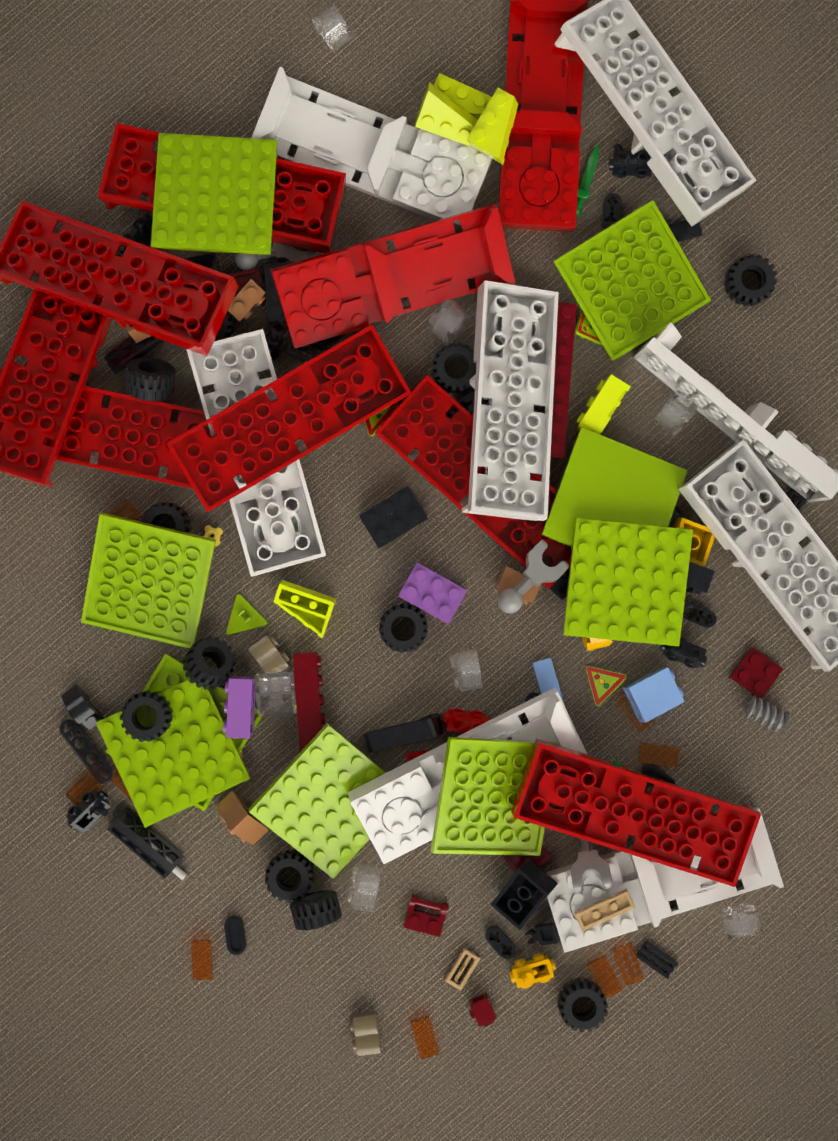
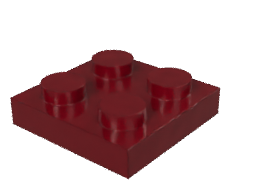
M750 647L729 678L757 698L762 699L783 668L754 647Z

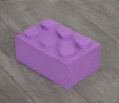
M416 562L398 596L449 624L467 590Z
M232 676L225 683V693H228V699L224 703V713H227V719L223 722V732H226V738L250 739L254 734L257 679L255 676Z

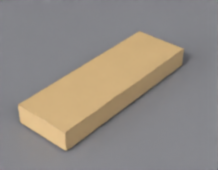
M626 888L579 909L574 914L582 931L636 907Z

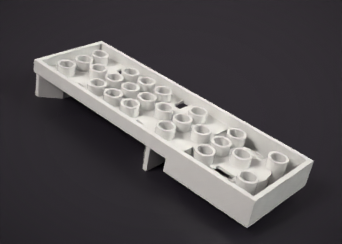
M603 0L563 24L560 29L562 34L554 44L556 47L577 52L634 132L632 154L634 155L643 148L646 149L651 156L647 165L691 226H694L757 181L629 0ZM637 30L640 36L631 40L628 34ZM677 86L680 93L672 97L668 91Z
M282 67L278 69L252 138L277 140L279 159L346 173V186L434 221L473 210L492 162V158L471 146L408 125L407 117L402 116L398 119H393L288 77ZM311 93L318 96L316 103L309 101ZM376 119L382 121L380 129L373 127ZM291 144L298 146L294 157L287 155ZM355 170L363 172L359 183L352 181ZM460 220L453 221L454 229L463 232Z
M486 280L478 288L473 360L477 364L476 374L470 379L469 383L475 389L468 504L462 508L463 513L529 521H545L547 519L559 292ZM481 399L489 400V405H482ZM534 405L545 406V413L533 412ZM478 466L485 467V474H477ZM530 473L541 474L542 482L530 480Z
M672 323L668 324L655 338L653 337L633 357L737 443L744 439L761 463L790 488H793L807 499L808 503L831 500L838 492V470L835 468L831 469L823 457L813 454L812 448L805 443L801 444L796 440L797 436L789 430L777 432L775 436L765 430L778 414L776 409L759 402L750 406L744 412L707 379H704L671 352V349L682 337Z
M263 329L214 341L208 356L187 349L206 420L277 380ZM270 369L271 377L259 379L258 372ZM213 384L215 392L203 395L201 387ZM272 388L265 391L271 402L277 399ZM209 423V431L211 436H213L216 433L212 428L211 424ZM299 459L229 500L251 577L326 556ZM240 474L233 478L239 489L246 485Z
M743 439L732 445L678 490L725 550L730 549L737 559L731 563L733 567H744L810 652L812 655L811 668L823 669L824 672L831 671L838 665V561ZM808 536L811 542L802 548L799 542ZM763 572L768 575L765 581L760 576ZM806 627L811 631L809 635H806L803 631Z
M555 687L458 736L460 738L535 741L537 738L547 742H556L559 746L587 754ZM525 712L529 723L522 726L518 715ZM447 742L348 792L350 803L383 864L432 840Z
M753 807L754 810L761 813L760 808ZM762 814L738 880H742V887L729 886L618 850L599 856L607 861L610 866L611 889H604L601 879L591 876L584 881V891L575 893L571 878V867L573 864L545 872L558 883L547 897L564 953L638 930L637 926L650 922L655 928L659 926L663 918L774 884L779 888L784 887ZM694 855L691 867L697 868L701 857ZM627 888L636 908L582 931L574 914L575 911ZM676 899L678 907L670 908L668 901Z

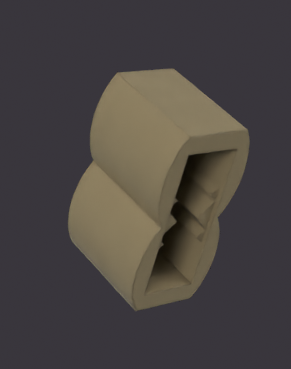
M267 634L248 649L271 680L290 666L288 663L290 658L285 651L281 653L278 649L279 643L274 636L270 637Z
M376 1011L353 1014V1020H350V1030L355 1034V1039H352L353 1050L357 1051L358 1056L381 1053Z

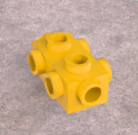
M538 953L533 955L531 960L518 959L514 961L515 965H511L512 971L509 972L512 983L516 982L517 988L522 987V989H526L537 982H549L554 977L553 971L556 970L553 959H549L548 955ZM543 964H544V968H543V969H539V968L537 967V966H540V965H543Z

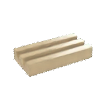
M464 947L447 974L445 982L461 991L481 957ZM465 954H467L468 956L466 957L465 961L463 962L462 966L460 967L459 971L457 972L456 976L452 981L451 978L453 974L455 973ZM473 958L474 960L470 965L469 969L467 970L466 974L464 975L463 979L461 980L460 984H457L458 979L460 978L470 959Z

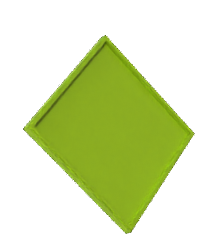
M581 427L541 535L572 547L575 518L668 527L680 494L678 489L682 487L688 470Z

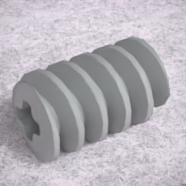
M755 695L751 698L746 709L747 719L751 715H753V722L760 718V725L767 722L766 728L768 729L774 725V732L779 728L784 729L790 717V712H784L782 708L777 709L775 705H770L767 701L763 702L761 698L756 699Z

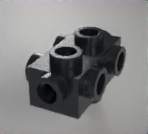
M621 144L614 146L613 159H609V171H612L613 176L619 178L636 176L640 179L651 176L652 170L647 165L651 156L647 151H638L633 155L631 151H624Z
M149 214L145 217L142 216V218L139 217L132 226L134 228L131 232H127L123 237L148 246L147 243L152 237L153 217ZM121 244L119 251L124 254L127 246Z
M680 637L679 646L661 645L660 651H663L662 655H665L667 659L680 661L689 668L704 667L706 664L707 656L705 654L707 649L689 643L685 638Z
M93 789L91 792H86L77 806L74 805L69 808L67 815L68 825L73 830H79L84 834L101 816L108 815V809L111 807L108 801L109 796L103 790L98 792Z

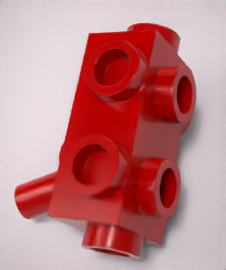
M460 708L448 709L443 714V723L446 724V731L466 733L490 720V717H486L485 713L478 710L464 711Z

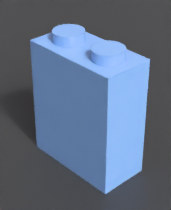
M661 667L623 687L639 722L646 723L685 702L681 688L674 681L675 675L668 667Z

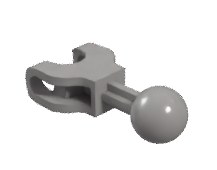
M272 242L271 255L235 253L234 261L240 269L250 270L257 265L259 260L276 257L277 262H297L314 257L315 255L310 250L299 251L293 246Z
M541 540L526 555V570L522 573L524 578L514 589H505L499 594L498 606L503 612L509 614L517 612L522 607L523 595L533 585L537 587L543 582H555L568 569L569 564L566 561H561L555 567H548L543 563L542 554L548 546L544 540Z
M580 839L582 852H578V859L571 867L574 892H583L584 881L591 876L601 879L604 889H611L612 878L609 864L599 857L597 850H593L592 842Z

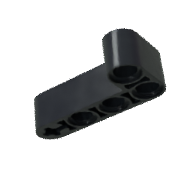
M439 713L424 716L419 720L366 732L364 737L368 751L371 753L435 738L444 731Z

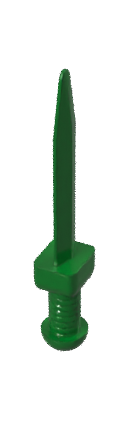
M598 145L594 148L588 159L580 187L578 188L576 217L581 216L583 203L590 194L588 190L598 162Z

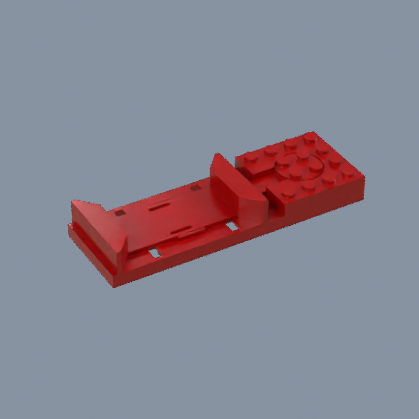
M510 0L505 92L514 96L517 103L521 105L520 111L516 112L513 128L510 132L504 164H501L498 211L502 228L574 232L576 228L580 162L579 141L583 128L580 123L584 62L576 51L556 47L554 43L562 34L560 29L563 24L587 10L589 0ZM512 34L524 35V42L512 41ZM566 107H576V114H568Z
M116 123L98 192L99 199L104 201L108 210H112L120 204L153 212L157 152H154L153 148L155 140H158L159 133L161 132ZM277 158L272 242L320 253L330 252L346 186V173ZM141 195L149 196L148 201H140Z
M21 201L0 244V280L3 284L8 285L16 282L113 318L121 328H125L126 324L132 325L139 332L204 356H208L239 287L233 276ZM58 222L64 224L59 234L54 233ZM121 244L127 246L122 257L116 255ZM33 274L39 275L36 283L30 281ZM96 297L102 299L99 306L93 304Z
M496 204L270 269L294 348L362 329L377 321L383 320L385 323H388L394 316L478 292L479 286L485 280L515 285ZM460 220L463 232L455 233L453 221ZM393 239L396 251L388 253L386 241ZM474 277L476 286L469 288L467 279ZM408 297L410 306L403 307L401 298Z
M33 290L0 375V423H3L0 430V472L52 488L53 483L50 480L52 470L90 369L98 367L99 362L95 356L99 345L103 346L113 318ZM96 297L93 304L99 306L102 299ZM16 355L27 358L26 365L14 362ZM72 374L80 376L78 382L71 380ZM48 438L56 441L54 447L46 445Z
M372 324L166 444L208 513L410 395L411 391ZM270 388L273 389L277 396V399L272 402L265 393ZM209 423L216 433L210 438L203 428ZM300 439H302L307 447V450L302 453L295 444ZM239 474L246 483L240 489L233 479Z
M84 386L57 460L193 489L166 443L206 420L205 413L201 410L158 401L140 400L130 395ZM104 395L111 396L109 408L102 407ZM172 409L180 411L177 423L170 421ZM207 424L203 428L210 438L211 434ZM48 438L46 445L54 447L56 441ZM92 451L99 453L97 464L90 463ZM160 466L168 467L165 479L158 477Z
M426 375L375 434L462 511L463 506L459 502L466 495L469 496L473 416ZM454 405L458 412L450 419L446 412ZM415 448L420 454L412 461L407 456ZM478 466L477 474H485V467ZM530 473V480L542 482L541 476ZM549 485L548 515L557 493L551 485ZM464 513L477 527H480L493 541L525 569L526 555L541 540H544L548 545L542 554V561L546 566L555 567L561 561H566L570 566L572 547L568 548L563 543L541 535L546 520L529 521ZM543 582L542 584H543L546 588L550 589V587H551L555 582H551V583H544V582Z
M537 738L511 809V813L516 819L733 887L736 886L761 817V813L754 810L749 804L737 805L631 771L624 764L621 767L612 765L609 761ZM647 782L654 784L651 793L644 791ZM713 803L720 805L717 814L710 812ZM628 835L635 836L632 848L625 846ZM694 855L701 857L697 868L691 867Z

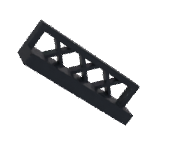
M128 807L107 828L109 832L164 879L184 858L179 851L150 826L145 828L141 819ZM126 814L132 819V825H126L120 819ZM143 828L146 831L147 837L138 836L137 829ZM151 841H158L161 844V850L153 849ZM171 853L177 858L173 865L166 860V854Z

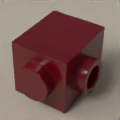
M487 992L469 1000L472 1009L469 1013L473 1022L477 1021L479 1027L483 1025L489 1026L494 1023L497 1017Z

